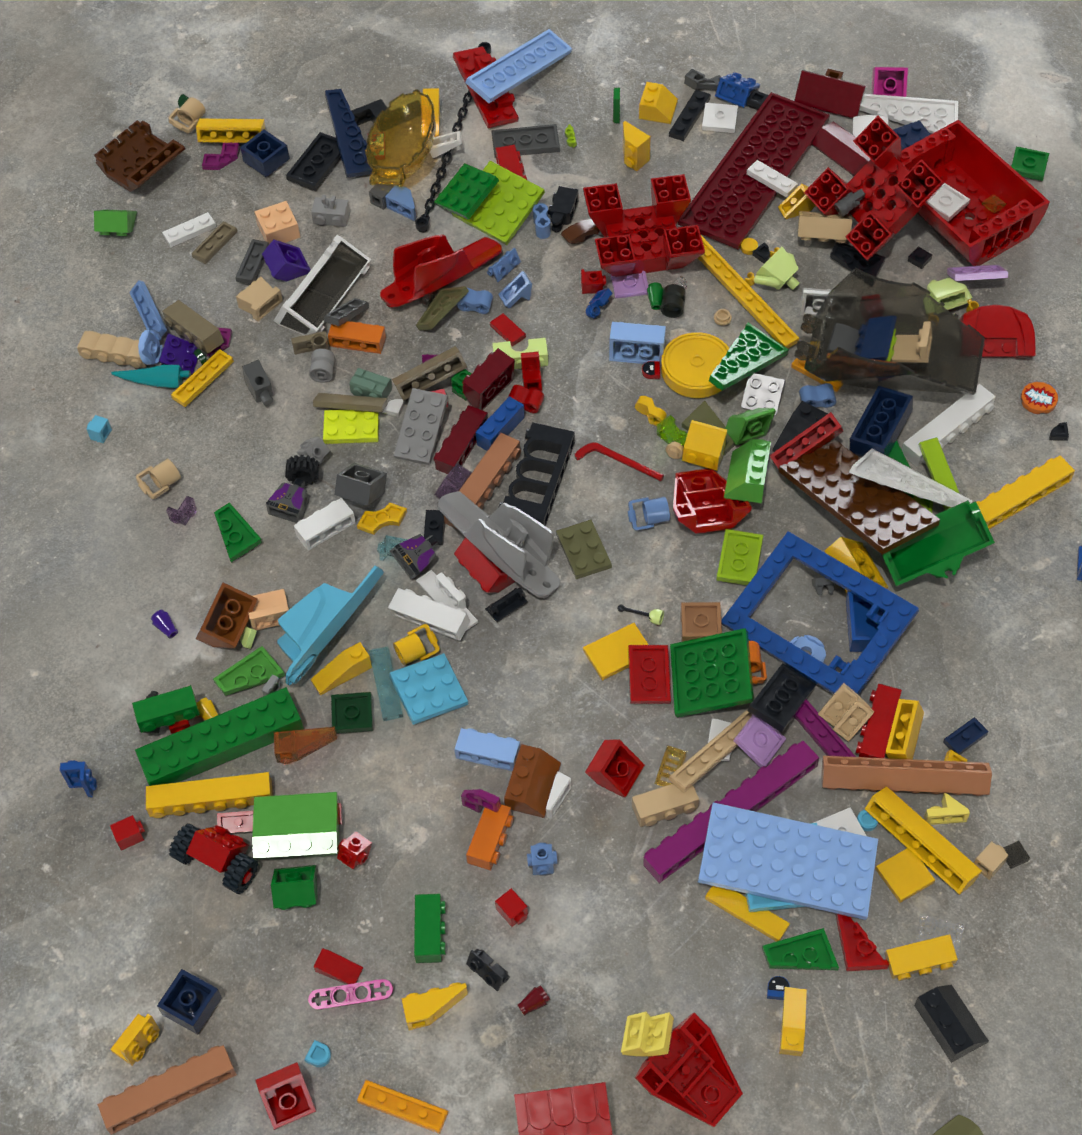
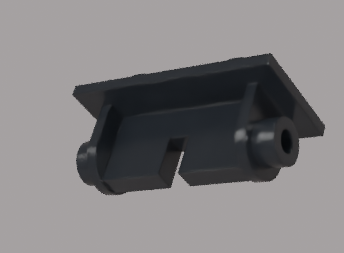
M514 588V590L490 604L485 610L496 622H499L528 601L523 596L524 591L522 588Z
M471 950L466 964L498 992L501 983L507 982L510 978L508 971L498 963L491 967L490 964L494 960L484 950Z

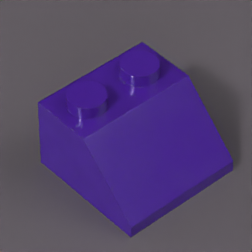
M273 239L262 253L272 277L277 280L280 279L287 282L307 275L311 271L299 247Z

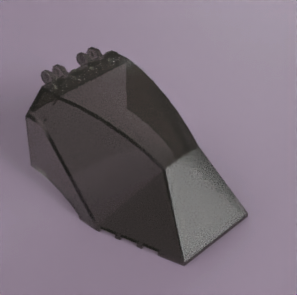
M855 268L829 292L816 317L808 313L803 316V323L800 329L807 334L812 333L810 344L805 341H797L796 347L798 349L795 350L794 356L799 360H806L804 368L826 382H838L870 389H877L878 386H882L892 390H917L974 395L977 390L985 337L969 324L966 326L962 323L956 313L954 315L943 307L945 304L942 301L938 303L930 296L931 292L914 282L908 284L885 280ZM894 315L897 317L894 327L896 329V337V335H919V329L923 328L924 321H931L933 338L928 363L881 362L855 355L840 347L827 356L829 353L827 348L834 324L836 323L859 330L860 326L865 324L869 318Z

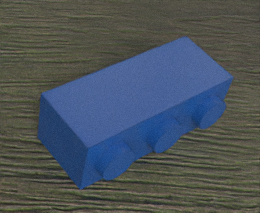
M509 396L476 431L477 445L488 451L500 433L509 435L525 418L524 405Z

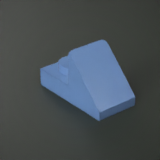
M522 271L498 295L504 305L510 308L521 297L530 300L532 283L526 273Z

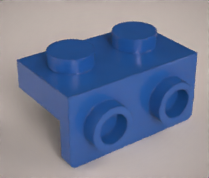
M71 760L66 763H60V772L68 787H83L87 796L93 797V790H96L97 782L96 778H93L92 770L88 768L86 762Z

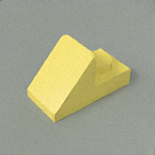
M944 793L941 801L943 808L933 806L927 809L924 815L925 821L930 825L967 822L970 812L968 808L947 793Z

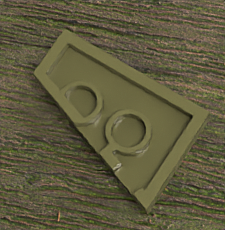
M466 286L441 289L417 322L416 327L419 330H431L469 292Z

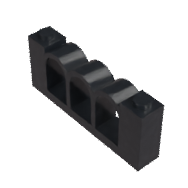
M532 422L530 429L526 430L525 439L527 441L523 449L524 458L516 466V479L509 485V496H505L504 501L500 502L499 507L503 503L515 506L546 527L575 444V432ZM541 450L559 454L557 462L533 457L530 453ZM527 471H537L551 474L552 476L548 483L524 477L522 474ZM527 491L545 496L542 504L519 499L515 497V494Z

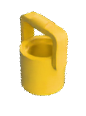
M422 624L407 632L408 636L393 643L395 652L404 666L419 658L422 661L436 654L440 649L433 630L431 631L427 624ZM422 628L425 629L426 635L435 649L426 654L420 638L415 633Z

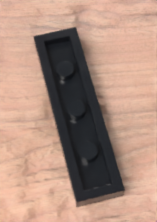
M697 89L694 91L670 129L669 137L684 142L703 112L705 103L709 102L711 94Z

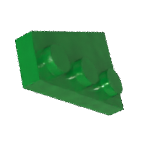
M230 502L214 512L231 563L262 543L259 535Z
M824 928L762 946L769 969L839 970Z

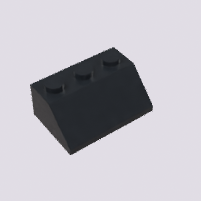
M952 984L935 987L917 998L914 1005L951 1063L989 1042Z

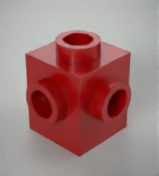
M355 831L347 839L344 838L339 843L337 859L351 869H354L359 864L362 865L366 862L372 842Z

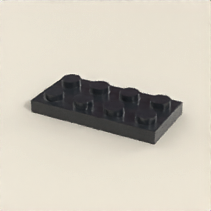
M319 132L286 174V179L315 191L341 158L336 137Z
M782 663L749 705L747 711L773 728L783 732L814 690L816 683Z

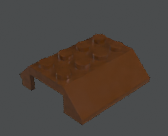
M138 120L128 127L129 130L125 129L117 136V139L114 138L105 145L107 151L102 148L94 154L95 163L106 177L129 192L139 188L185 150V146L174 139L167 144L153 135L150 124L143 120L141 123Z

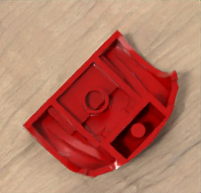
M981 306L964 313L957 322L960 323L962 332L960 357L1033 358L1036 356L1034 327L1031 319L1025 312L1010 306Z

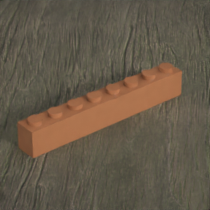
M823 756L821 772L822 787L828 789L845 788L849 790L868 789L870 791H878L887 786L893 792L973 794L976 796L990 795L992 779L990 764L983 762Z

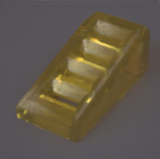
M667 745L654 784L662 787L673 784L661 780L662 776L666 778L670 776V774L663 771L666 769L675 772L684 763L687 751ZM669 755H672L680 758V760L677 761L674 759H670L668 757ZM669 762L678 766L674 768L667 766L666 763Z

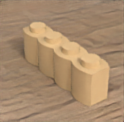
M84 331L77 346L79 355L85 359H98L101 362L113 361L118 365H131L134 368L147 367L140 359L139 340L116 337L110 334H99L94 331Z

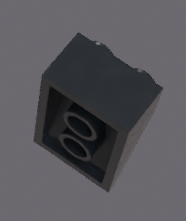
M801 401L792 413L772 451L775 452L828 413Z

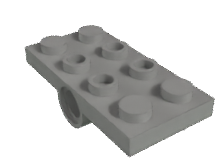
M412 388L394 453L395 458L426 465L431 464L436 442L440 439L442 432V419L448 395Z

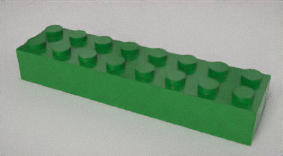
M287 687L137 748L135 752L149 786L178 783L301 732L304 728Z

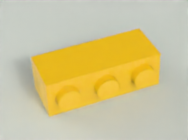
M899 699L885 752L889 759L913 760L924 716V711L919 701Z
M950 934L888 949L885 952V957L889 962L892 979L898 978V981L909 979L911 974L919 973L920 976L930 974L932 969L939 967L941 970L953 968V964L958 960Z

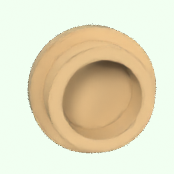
M719 309L714 314V321L718 325L724 326L731 322V314L726 309Z
M671 442L665 449L668 456L673 459H680L683 455V446L678 442Z

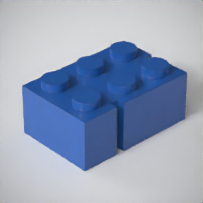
M848 591L846 612L849 651L863 652L877 633L878 624L866 616L872 605ZM881 610L877 612L879 616H882V614L884 613Z

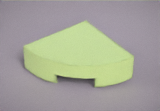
M245 626L240 642L245 648L251 649L257 630Z

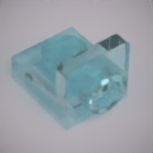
M386 535L383 541L379 542L377 552L380 553V560L384 561L387 556L393 557L389 550L407 539Z

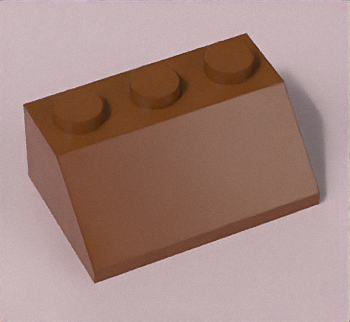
M222 582L197 634L196 640L212 647L235 649L249 620V613L253 611L258 598Z
M521 744L504 796L505 806L511 807L513 811L545 818L547 802L555 776L560 770L561 762L540 748Z

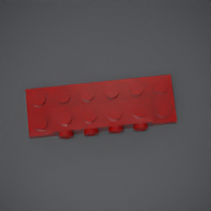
M483 46L453 53V59L465 82L469 76L496 61L495 57H491L490 53H486ZM467 85L487 128L518 122L519 117L513 107V102H515L513 93L508 91L488 103Z

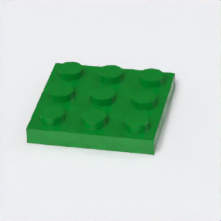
M464 163L434 203L469 220L499 182V179L490 173Z

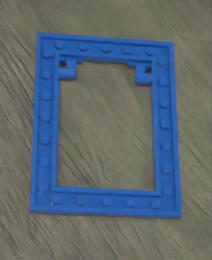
M788 531L723 617L721 624L731 631L746 628L749 641L757 642L760 645V649L830 693L834 694L845 683L859 695L917 615L919 608ZM793 559L872 605L866 616L878 624V631L857 660L853 659L851 664L844 662L841 657L836 655L829 666L750 618ZM879 610L884 612L882 616L877 614ZM837 667L842 670L840 673L836 671Z

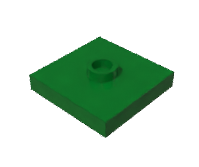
M1016 146L1011 167L1022 177L1043 181L1050 153Z

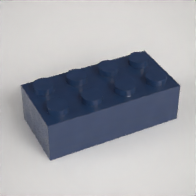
M878 386L849 438L850 451L863 457L873 448L889 456L913 411V396Z

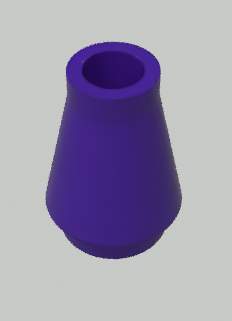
M159 610L152 615V625L163 632L169 639L178 633L168 612Z

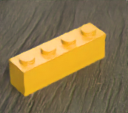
M199 118L196 125L198 142L247 143L265 129L264 119Z

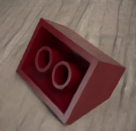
M499 348L491 352L482 364H478L471 375H467L462 382L463 393L472 407L484 410L513 381L515 360Z

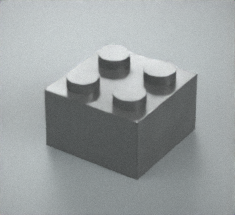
M352 463L337 474L334 495L341 497L343 500H352L358 502L359 505L368 506L384 494L387 473Z

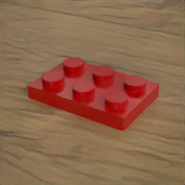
M628 645L630 704H670L668 645Z

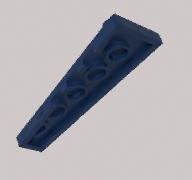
M342 89L325 90V98L346 178L378 174L379 168L367 147L368 144L361 134L360 127L355 122V117L350 110Z

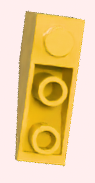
M456 982L450 984L447 988H431L426 993H411L405 998H401L408 1030L429 1026L468 995L466 983Z

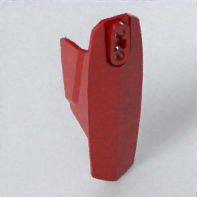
M444 234L430 236L399 246L394 249L393 253L395 281L381 290L380 297L386 302L388 307H399L417 300L502 253V246L493 239L483 237L454 252Z

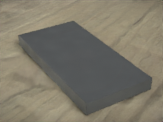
M557 124L491 130L494 158H496L495 148L515 145L516 151H520V156L560 152Z

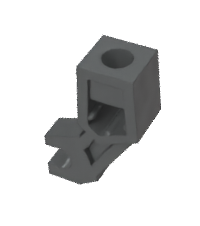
M691 69L685 75L684 84L694 90H717L721 76L717 75L707 79L704 74Z

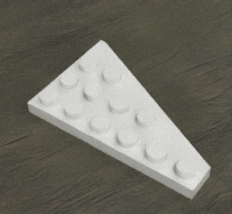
M873 448L860 458L849 471L851 474L877 482L880 485H886L949 507H954L967 500L970 503L973 502L969 498Z

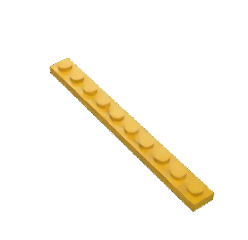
M701 235L705 254L698 259L774 340L786 348L799 343L800 338Z

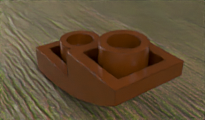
M586 219L566 228L561 232V236L568 243L576 244L584 242L585 236L598 234L600 230L592 219Z

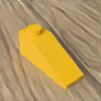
M361 642L342 651L313 676L311 682L321 696L371 669L370 656Z
M784 988L779 1054L802 1056L807 989Z

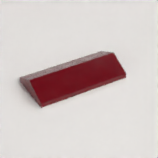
M834 121L821 127L812 143L813 147L853 176L870 160L853 142L856 137Z

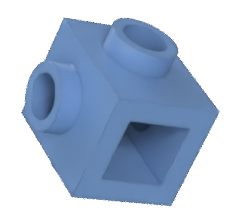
M537 843L531 846V853L527 854L528 866H532L533 875L554 873L553 864H557V853L552 851V844Z

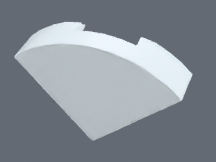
M394 399L389 401L382 413L399 417L405 405V400Z

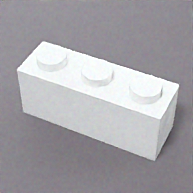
M340 498L331 502L323 509L315 511L306 519L300 520L294 525V530L297 538L309 551L356 522L353 511Z

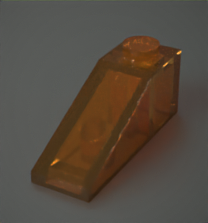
M335 726L274 732V753L277 763L290 764L299 761L337 740Z

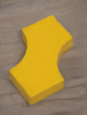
M388 503L381 510L365 511L357 524V529L375 535L382 527L389 525L400 526L407 513V508Z

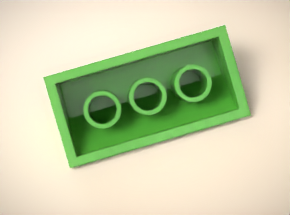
M752 439L732 451L724 498L762 503L771 441Z

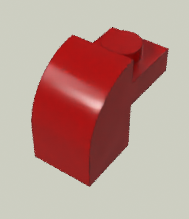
M539 351L521 353L523 387L537 389L542 392Z

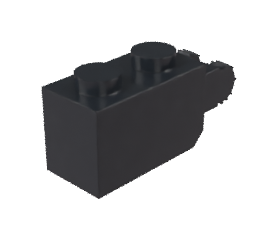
M559 186L557 193L554 192L553 204L549 205L548 215H550L552 231L555 233L560 232L563 225L571 224L579 202L578 189Z

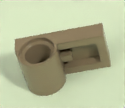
M326 331L291 338L295 355L315 351L316 349L329 350Z

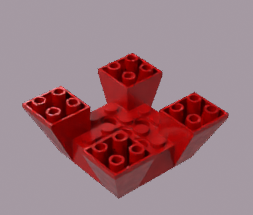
M879 115L853 140L870 158L864 167L848 183L828 167L804 192L824 215H839L834 207L835 203L842 200L850 192L854 194L860 189L864 191L865 197L859 201L861 204L847 213L851 214L859 223L845 237L867 261L881 250L931 200L944 184V181L922 159L911 170L902 163L901 138Z
M684 174L651 178L652 206L623 209L617 183L583 188L588 214L605 237L595 239L600 266L612 276L620 277L640 274L642 271L650 273L684 268L705 254L698 225L676 227L677 222L691 202Z

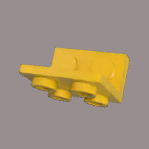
M137 1014L110 1050L133 1066L135 1062L142 1059L148 1045L157 1039L160 1029L150 1014H147L145 1018Z

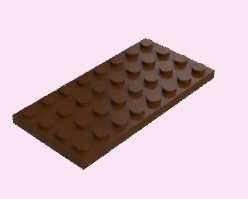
M837 440L825 444L823 447L802 456V458L796 461H790L788 464L779 466V473L882 555L939 525L940 519L904 491L880 485L877 482L849 473L851 467L860 458Z

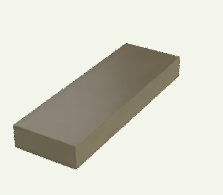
M223 221L191 253L192 258L206 264L237 233V228Z

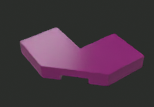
M223 143L221 154H204L202 169L220 170L238 159L240 144Z
M482 789L464 790L461 795L462 805L478 813H481L483 807L494 812H498L501 807L500 797Z

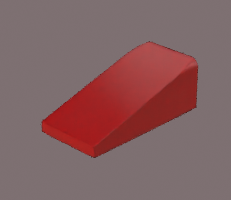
M322 948L314 964L315 972L347 985L357 983L363 970L362 966Z

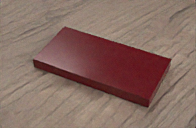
M802 70L794 101L808 107L853 118L859 114L866 86Z

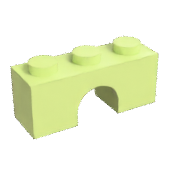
M546 338L528 339L527 349L520 352L511 348L510 341L492 343L493 352L499 348L515 360L514 369H521V353L539 351L540 367L548 366Z

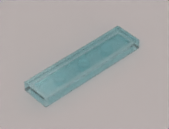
M387 646L369 650L383 721L401 718L403 714L399 695L389 677L390 672H393L389 648Z

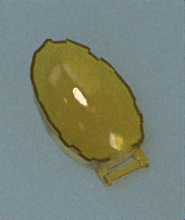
M418 89L413 90V93L405 95L402 93L390 101V106L385 111L382 110L371 127L366 141L367 148L365 149L367 163L372 169L369 178L370 185L386 184L403 187L405 180L420 170L428 158L436 132L434 105L428 94H423Z

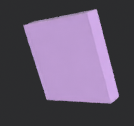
M642 271L640 274L620 277L611 275L615 299L648 295V282L645 271Z
M752 715L733 741L761 768L767 766L786 738L776 728Z

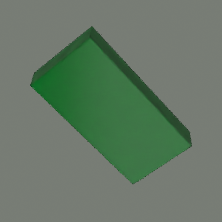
M614 88L613 122L619 124L620 88Z

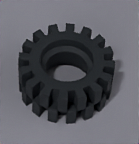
M294 455V458L291 456L286 461L285 477L289 482L292 481V484L296 479H301L305 482V486H307V483L312 485L313 482L316 483L319 479L318 460L315 461L314 457L310 459L309 455L306 457L304 455H300V457Z

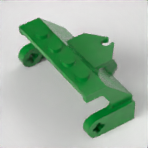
M967 500L936 514L935 516L940 519L938 526L882 555L896 586L926 573H930L936 578H948L945 572L949 570L950 572L952 571V575H955L957 570L960 569L964 556L995 543L976 501L970 503Z

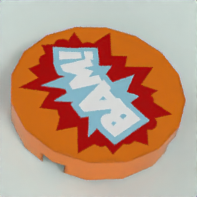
M1044 382L1029 383L1021 393L1022 405L1034 414H1047L1055 409L1058 402V394L1051 385Z

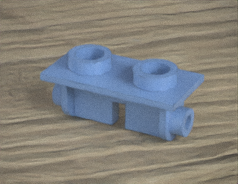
M516 248L507 251L498 262L488 268V275L495 276L497 282L521 262Z

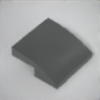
M840 323L834 324L827 352L853 356L857 350L855 344L860 337V334H858L859 330Z

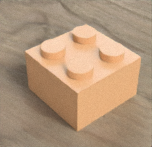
M287 201L254 211L259 230L264 240L269 242V244L273 239L286 243L300 238L298 223Z

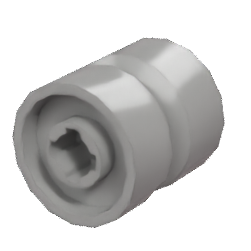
M316 349L313 351L309 376L312 380L325 383L332 379L335 361L333 352L327 349Z

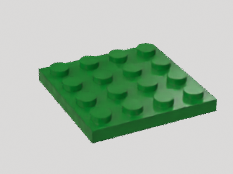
M746 628L670 644L674 713L677 718L753 702L754 694L749 639Z

